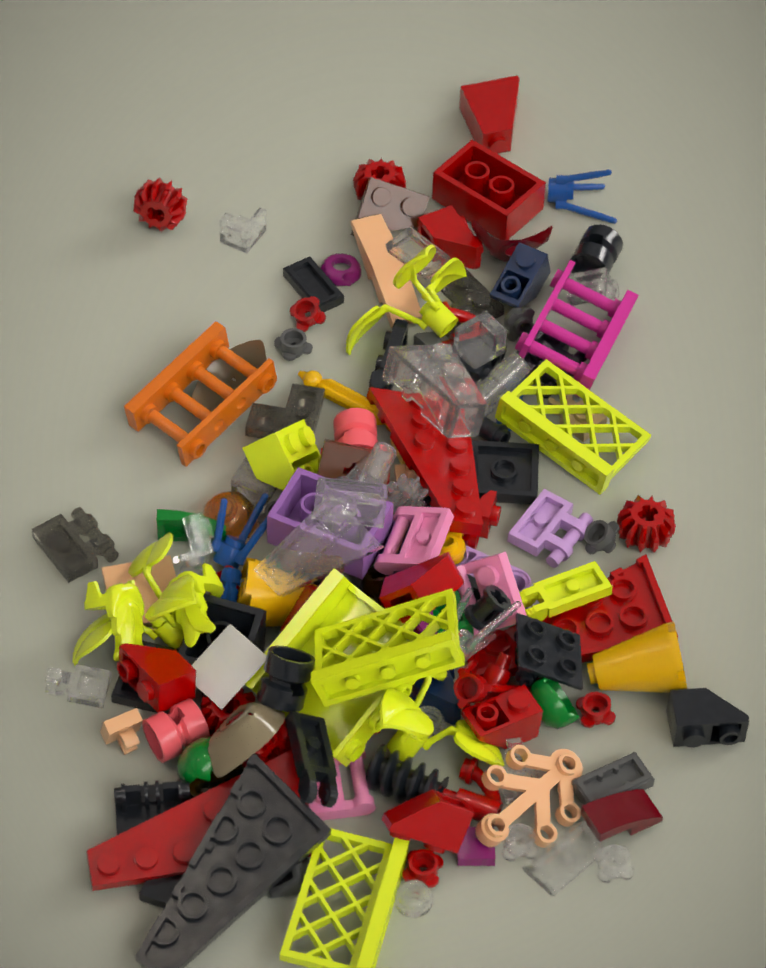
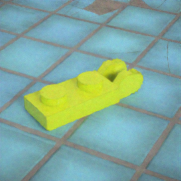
M593 561L533 583V586L523 589L519 593L524 608L530 607L537 600L539 601V604L525 609L528 617L543 621L547 616L550 618L612 595L613 587L597 562Z

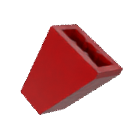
M518 75L460 86L459 109L474 141L497 154L511 151L520 79Z

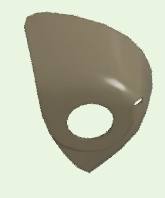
M261 340L248 341L230 349L257 369L267 360L265 346ZM215 359L206 368L207 371L234 390L247 379V377L221 359ZM200 381L197 382L192 393V398L210 411H213L225 400Z
M258 702L240 705L210 738L208 752L215 776L223 777L260 750L281 727L285 719V713ZM244 711L234 722L226 725L234 716Z

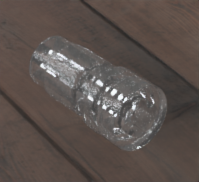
M512 352L488 373V376L483 381L479 379L475 383L476 388L471 387L463 396L476 412L479 411L488 417L494 411L493 407H498L500 397L507 391L512 392L532 370L519 354Z

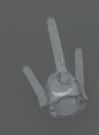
M467 588L457 606L458 622L473 594L472 588ZM520 601L514 602L475 636L466 629L459 630V642L464 653L465 662L497 638V635L491 632L521 607Z

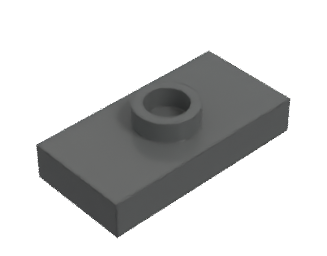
M633 752L572 780L573 791L584 805L619 792L637 789L646 790L654 786L655 779L637 753Z

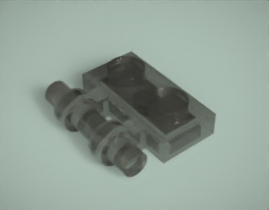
M81 507L72 511L71 517L74 520L70 522L62 514H59L31 529L32 538L68 583L98 568L96 555L103 556L109 563L114 562L119 557L111 537L108 534H103L98 528V522L93 515L87 514ZM79 535L87 536L90 540L84 542Z

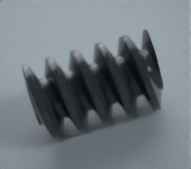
M382 744L377 749L366 772L369 789L377 791L381 788V794L385 797H390L394 794V800L397 803L411 800L430 790L442 793L444 788H447L449 777H446L442 782H439V769L436 768L429 776H426V763L424 762L420 763L415 770L412 769L413 757L408 756L402 764L399 763L400 751L395 750L389 758L386 757L387 745Z

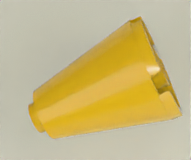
M246 557L241 570L242 582L240 590H238L237 603L265 610L266 627L283 626L304 587L312 584L318 588V585L258 559Z
M675 622L662 624L593 655V662L587 663L591 685L598 683L599 690L669 693L670 690L688 689Z

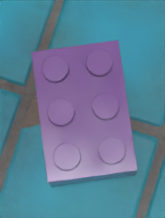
M298 467L267 515V543L363 579L392 531L394 503Z

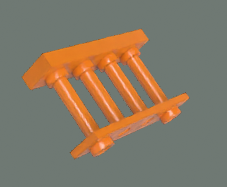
M217 321L124 406L128 424L139 432L146 424L152 423L177 441L180 461L185 467L194 459L200 458L205 453L207 447L259 397L271 391L277 381L274 361L268 358L257 369L229 349L226 328ZM215 359H221L247 377V379L234 390L207 371L206 368ZM192 381H200L225 400L211 412L183 391ZM175 401L200 419L201 422L190 433H187L162 415L160 411L170 402Z

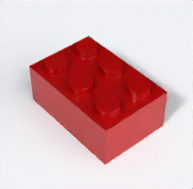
M472 139L433 172L432 199L444 207L452 205L459 216L462 215L471 223L473 220L477 221L486 232L496 238L509 240L543 210L546 182Z

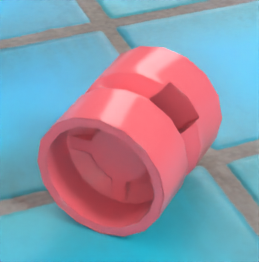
M350 408L336 415L333 420L335 441L364 448H379L377 421L372 412L362 408Z
M190 698L171 706L169 714L161 711L144 719L142 722L147 742L161 763L180 756L183 748L187 747L190 743L203 737H210L209 729L201 710Z

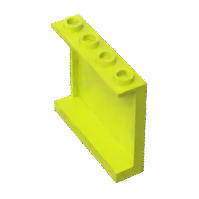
M333 568L269 648L272 646L292 647L309 653L315 659L314 630L383 610L384 608ZM400 620L395 623V625L400 627L404 625ZM376 626L366 628L360 635L367 638ZM387 631L378 642L385 645L394 634ZM339 636L326 640L325 645L333 648L342 637ZM405 639L401 644L408 643L411 641ZM352 642L343 653L351 655L360 644ZM370 649L366 655L377 651ZM336 659L331 665L341 663V661ZM265 663L245 684L255 694L258 692L261 678L264 675H268L264 670ZM310 679L309 682L304 683L308 691L303 709L298 711V713L325 719L333 757L347 767L350 762L356 761L363 754L366 747L365 744L372 735L383 729L380 725V702L386 690L396 689L410 696L412 686L417 680L324 707ZM282 711V712L285 713V718H286V717L288 716V714L290 713V712Z

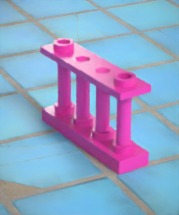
M570 260L564 271L560 269L556 271L549 285L554 290L530 333L528 334L523 331L514 348L520 351L514 364L520 367L529 352L542 360L547 359L558 368L574 375L573 379L590 390L639 295L627 289L622 301L617 298L614 301L570 279L569 276L575 265V262ZM562 289L608 312L607 316L612 318L611 322L606 319L601 321L558 299ZM553 310L596 332V337L600 338L601 341L599 343L593 340L591 343L548 321L546 318L550 311ZM539 331L586 354L585 358L590 360L588 364L584 362L579 364L534 340Z

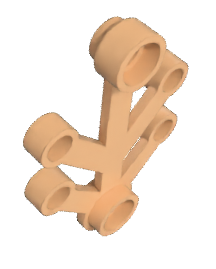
M515 745L506 754V763L510 768L522 770L526 767L547 773L538 779L507 774L505 769L499 765L490 766L482 775V782L487 789L496 791L501 788L524 793L500 814L490 813L482 818L476 825V836L485 846H498L507 838L509 825L534 804L535 828L532 831V840L537 846L545 848L551 845L558 835L555 826L550 822V789L558 784L559 807L555 811L557 822L565 827L572 826L581 816L579 806L574 803L572 780L581 777L583 766L579 757L568 749H558L550 756L530 753L528 748L523 745ZM514 753L519 754L523 762L518 761ZM562 762L567 765L569 770L563 766ZM490 773L495 774L499 782H495L491 778ZM564 809L571 813L572 818H568L565 815ZM491 823L498 828L499 832L492 828ZM540 830L545 831L549 839H545L541 835Z

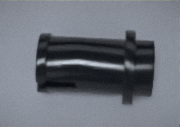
M479 411L471 416L481 425L479 426L469 420L470 432H474L486 441L509 442L511 433L505 424H497Z

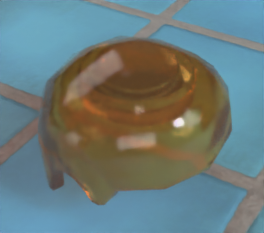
M224 491L216 494L205 504L202 516L217 521L221 499L226 498L228 501L224 525H226V536H240L254 510V506L246 496L239 492ZM256 521V523L254 524V526H253V528H252V530H251V532H250V534L248 535L247 538H249V537L252 535V533L254 532V530H255L256 527L258 526V525H257V521Z

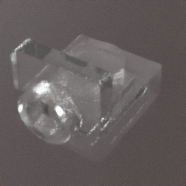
M606 267L570 275V279L613 301L615 298H619L620 289L616 279H612ZM569 292L567 293V299L572 306L589 303Z

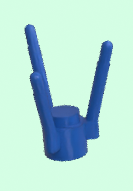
M611 170L557 175L556 178L549 177L548 202H554L555 209H566L613 224L617 223V219L567 203V200H573L574 190H603L605 188L604 184H574V181L610 176L612 174Z
M267 493L262 494L239 538L227 535L225 540L221 539L228 501L226 498L221 499L214 539L209 547L210 550L215 552L212 559L222 566L230 565L236 569L240 565L243 566L246 557L267 529L266 517L249 541L245 543L268 500L269 495Z

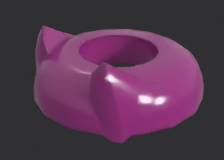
M345 253L330 255L323 261L320 267L336 286H351L359 280L362 273L358 260ZM337 263H344L350 268L347 270H337L333 266Z

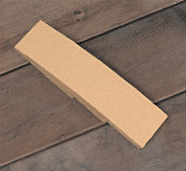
M382 214L351 220L350 224L368 280L372 279L379 303L387 304L421 319L422 315L419 313L421 308L411 281L409 280L400 289L393 285V279L404 265V262ZM390 312L386 313L391 328H393L396 319L405 320L408 324L413 323Z

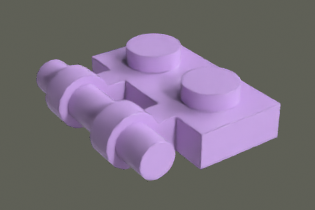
M543 489L509 531L507 542L536 557L544 548L549 550L551 553L546 558V562L549 566L556 568L562 561L568 560L573 553V546L577 541L584 539L586 528L593 522V518L588 513H582L579 518L572 516L573 503ZM559 528L567 532L563 538L555 535Z

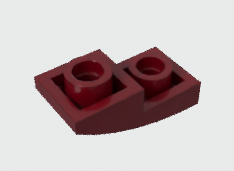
M644 789L619 792L591 801L581 806L580 813L599 842L626 830L631 836L663 821V816Z

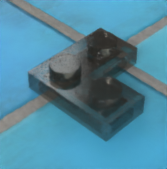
M466 268L467 277L457 279L440 290L453 303L449 305L450 307L476 315L485 325L504 315V305L500 301L490 298V292ZM458 321L446 336L449 338L452 333L470 328Z
M292 384L285 408L252 403L245 426V436L262 439L303 419L315 434L325 399V389Z

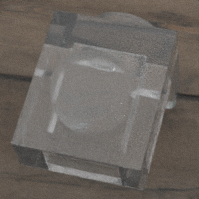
M202 512L182 518L192 552L175 556L173 561L174 564L184 562L185 568L205 563L204 555L214 553L210 539L214 538L210 520L208 518L204 519Z

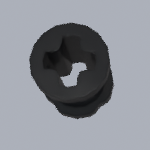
M490 585L483 590V596L474 605H469L464 610V615L475 629L481 632H488L492 628V621L501 612H507L511 608V601L500 588Z

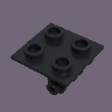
M517 613L516 631L514 632V639L517 644L514 650L515 664L518 668L515 673L516 681L520 685L525 684L526 687H530L541 676L582 690L580 635Z
M177 779L178 781L159 784L158 780L155 781V785H148V782L145 781L143 786H140V784L125 786V783H121V787L114 788L117 835L190 800L189 782H181V779Z

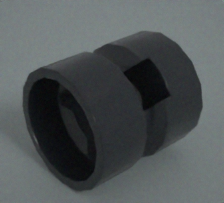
M602 224L589 226L570 259L575 262L572 269L575 277L588 284L603 283L623 249L621 236L609 226Z
M270 647L264 665V670L268 675H264L261 678L256 696L257 700L263 705L285 712L301 711L308 691L304 683L309 682L311 679V671H313L315 664L314 657L309 653L292 647Z

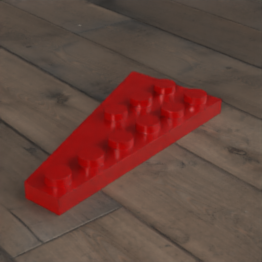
M369 387L367 400L370 405H376L379 410L377 416L382 424L386 423L389 427L392 442L409 470H414L418 476L417 484L421 490H426L431 497V507L450 508L454 515L449 532L480 536L483 520L467 402L454 397L444 398L429 396L420 392L408 393Z
M292 749L265 762L300 798L298 793L300 778L297 777ZM241 774L88 849L87 861L92 891L142 884L147 880L184 874L192 856L215 816L222 809L230 795V790Z

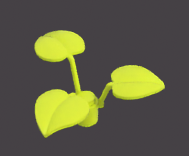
M431 244L421 250L414 258L400 268L393 279V285L400 289L409 280L421 293V298L427 301L419 311L422 318L419 319L387 304L381 307L376 305L357 320L350 329L346 339L347 354L351 355L353 347L360 338L387 312L413 322L423 330L429 326L440 338L448 334L459 319L441 302L436 293L449 283L467 277L464 264L458 258L450 259L434 274L430 281L431 283L424 288L417 280V273L424 269L433 259L436 247Z
M169 532L142 550L132 561L128 573L135 577L143 572L158 598L145 614V618L150 621L153 627L150 629L144 626L143 633L149 635L152 640L159 636L169 647L177 649L181 646L184 634L181 625L177 623L175 614L172 612L197 603L194 592V579L191 575L187 574L179 578L163 592H161L151 575L152 566L159 563L165 557L172 545L173 534ZM107 613L92 622L79 637L72 657V662L76 668L78 661L82 657L99 647L112 635L111 618H108Z
M447 671L424 677V682L415 701L396 689H388L383 694L380 702L381 728L398 729L388 741L387 748L391 754L395 750L400 751V761L404 762L408 756L414 757L421 747L429 750L437 741L452 735L454 736L455 743L471 756L490 765H499L504 768L505 764L499 747L479 741L465 720H458L455 725L456 727L449 726L430 737L434 732L433 723L419 707L431 684L432 678L444 681L447 677Z

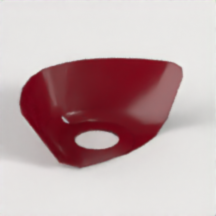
M472 221L474 233L495 259L504 262L509 261L519 242L535 249L548 242L553 228L550 226L522 240H499L491 237L477 221Z

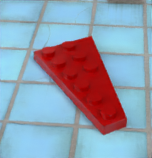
M646 554L637 558L635 564L625 569L620 567L610 572V576L607 579L613 587L612 595L550 618L547 616L542 621L580 635L582 663L593 661V655L662 624L673 622ZM516 625L504 631L498 629L463 647L465 666L473 659L478 661V665L471 672L472 674H478L483 677L489 662L495 664L499 653L503 652L513 657L507 671L512 673L511 677L515 676L518 670L515 664L514 653L517 646L514 639Z

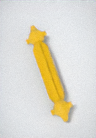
M299 371L298 376L303 380L306 388L310 390L318 389L323 397L346 409L362 408L372 412L376 417L377 425H385L386 429L391 432L386 423L382 424L377 416L379 410L376 405H370L365 396L333 379H323L318 371Z

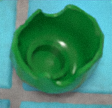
M544 677L534 682L530 693L543 710L541 722L544 725L561 729L579 719L576 709L558 682Z
M211 736L203 737L190 743L179 756L177 770L182 782L191 783L196 778L205 781L211 780L213 768L208 752Z

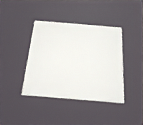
M229 624L191 665L196 669V687L222 710L265 663L267 656L235 627Z

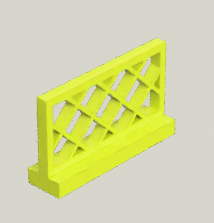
M547 359L512 392L507 391L500 397L494 417L528 443L539 444V451L599 495L608 488L610 480L651 438L650 433ZM546 372L557 380L558 386H541L540 377ZM521 395H536L538 405H528L519 397ZM542 395H559L561 405H544ZM566 395H578L583 399L584 405H567ZM545 414H562L564 424L552 423L546 418ZM569 414H585L587 424H570ZM592 414H604L609 418L610 424H593ZM572 433H589L590 444H581L572 437ZM595 433H612L614 444H597ZM618 433H630L638 440L635 443H620ZM599 452H615L617 461L611 466L599 457Z
M453 589L314 630L315 671H311V683L324 707L464 666L465 658L459 642L456 595ZM446 604V607L437 616L429 614L435 607ZM408 615L411 616L402 627L395 625L400 618ZM421 621L429 623L420 634L412 632ZM376 626L367 638L360 635L366 628ZM440 628H442V629H444V630H447V631H444V632L435 634ZM387 631L394 634L385 645L378 642ZM339 636L342 637L333 648L325 645L326 640ZM405 639L411 641L408 643L401 644ZM352 642L360 644L351 655L343 653ZM370 649L377 651L366 655ZM336 659L341 661V663L331 665Z
M330 828L331 835L326 840L341 843L346 852L329 859L323 849L325 841L312 852L280 951L279 960L307 968H376L401 883L402 872L406 866L409 841L395 837L393 844ZM367 851L383 854L381 862L369 868L365 867L358 855ZM319 859H321L323 863L318 865ZM352 859L359 873L343 880L335 866ZM328 870L336 884L319 891L313 878ZM377 874L376 879L374 880L372 876ZM365 879L372 892L370 895L356 900L348 887ZM309 891H311L313 895L308 897ZM342 891L350 904L333 912L325 898ZM318 902L327 916L309 924L303 914V909ZM365 906H367L366 912H364L362 909ZM356 912L362 922V926L346 933L338 919ZM300 922L303 927L297 930ZM332 923L340 937L323 945L315 931ZM306 935L310 937L316 949L306 954L291 950L293 941ZM358 938L356 945H354L352 940ZM345 944L352 954L350 965L333 961L328 952Z

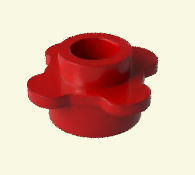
M317 297L302 298L291 306L290 314L297 321V329L306 332L309 327L325 322L326 314L320 310V301ZM306 313H311L310 316H305Z
M590 692L576 701V708L581 711L582 715L580 722L584 727L592 728L594 725L601 723L611 725L615 722L616 715L611 711V698L601 692Z
M428 849L410 851L407 856V869L402 872L403 880L409 884L418 882L428 888L437 886L439 883L437 875L439 869L443 867V858ZM424 867L426 870L421 871L419 868Z

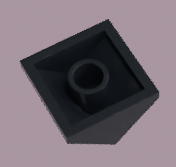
M204 594L203 597L208 606L207 616L216 629L212 633H201L196 644L191 648L186 646L183 637L178 653L192 665L229 624L235 627L264 653L266 611Z

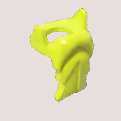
M206 563L202 565L203 576L193 571H184L173 578L168 584L169 586L187 574L191 575L194 579V592L197 603L172 612L175 614L177 623L183 629L185 644L190 648L196 644L201 633H212L216 629L206 613L208 606L203 597L205 591L219 598L224 593L223 584L212 565Z
M134 580L127 581L125 584L119 583L110 586L105 594H101L97 581L88 582L84 610H106L108 618H111V632L115 636L113 659L114 661H119V645L128 643L143 646V598Z

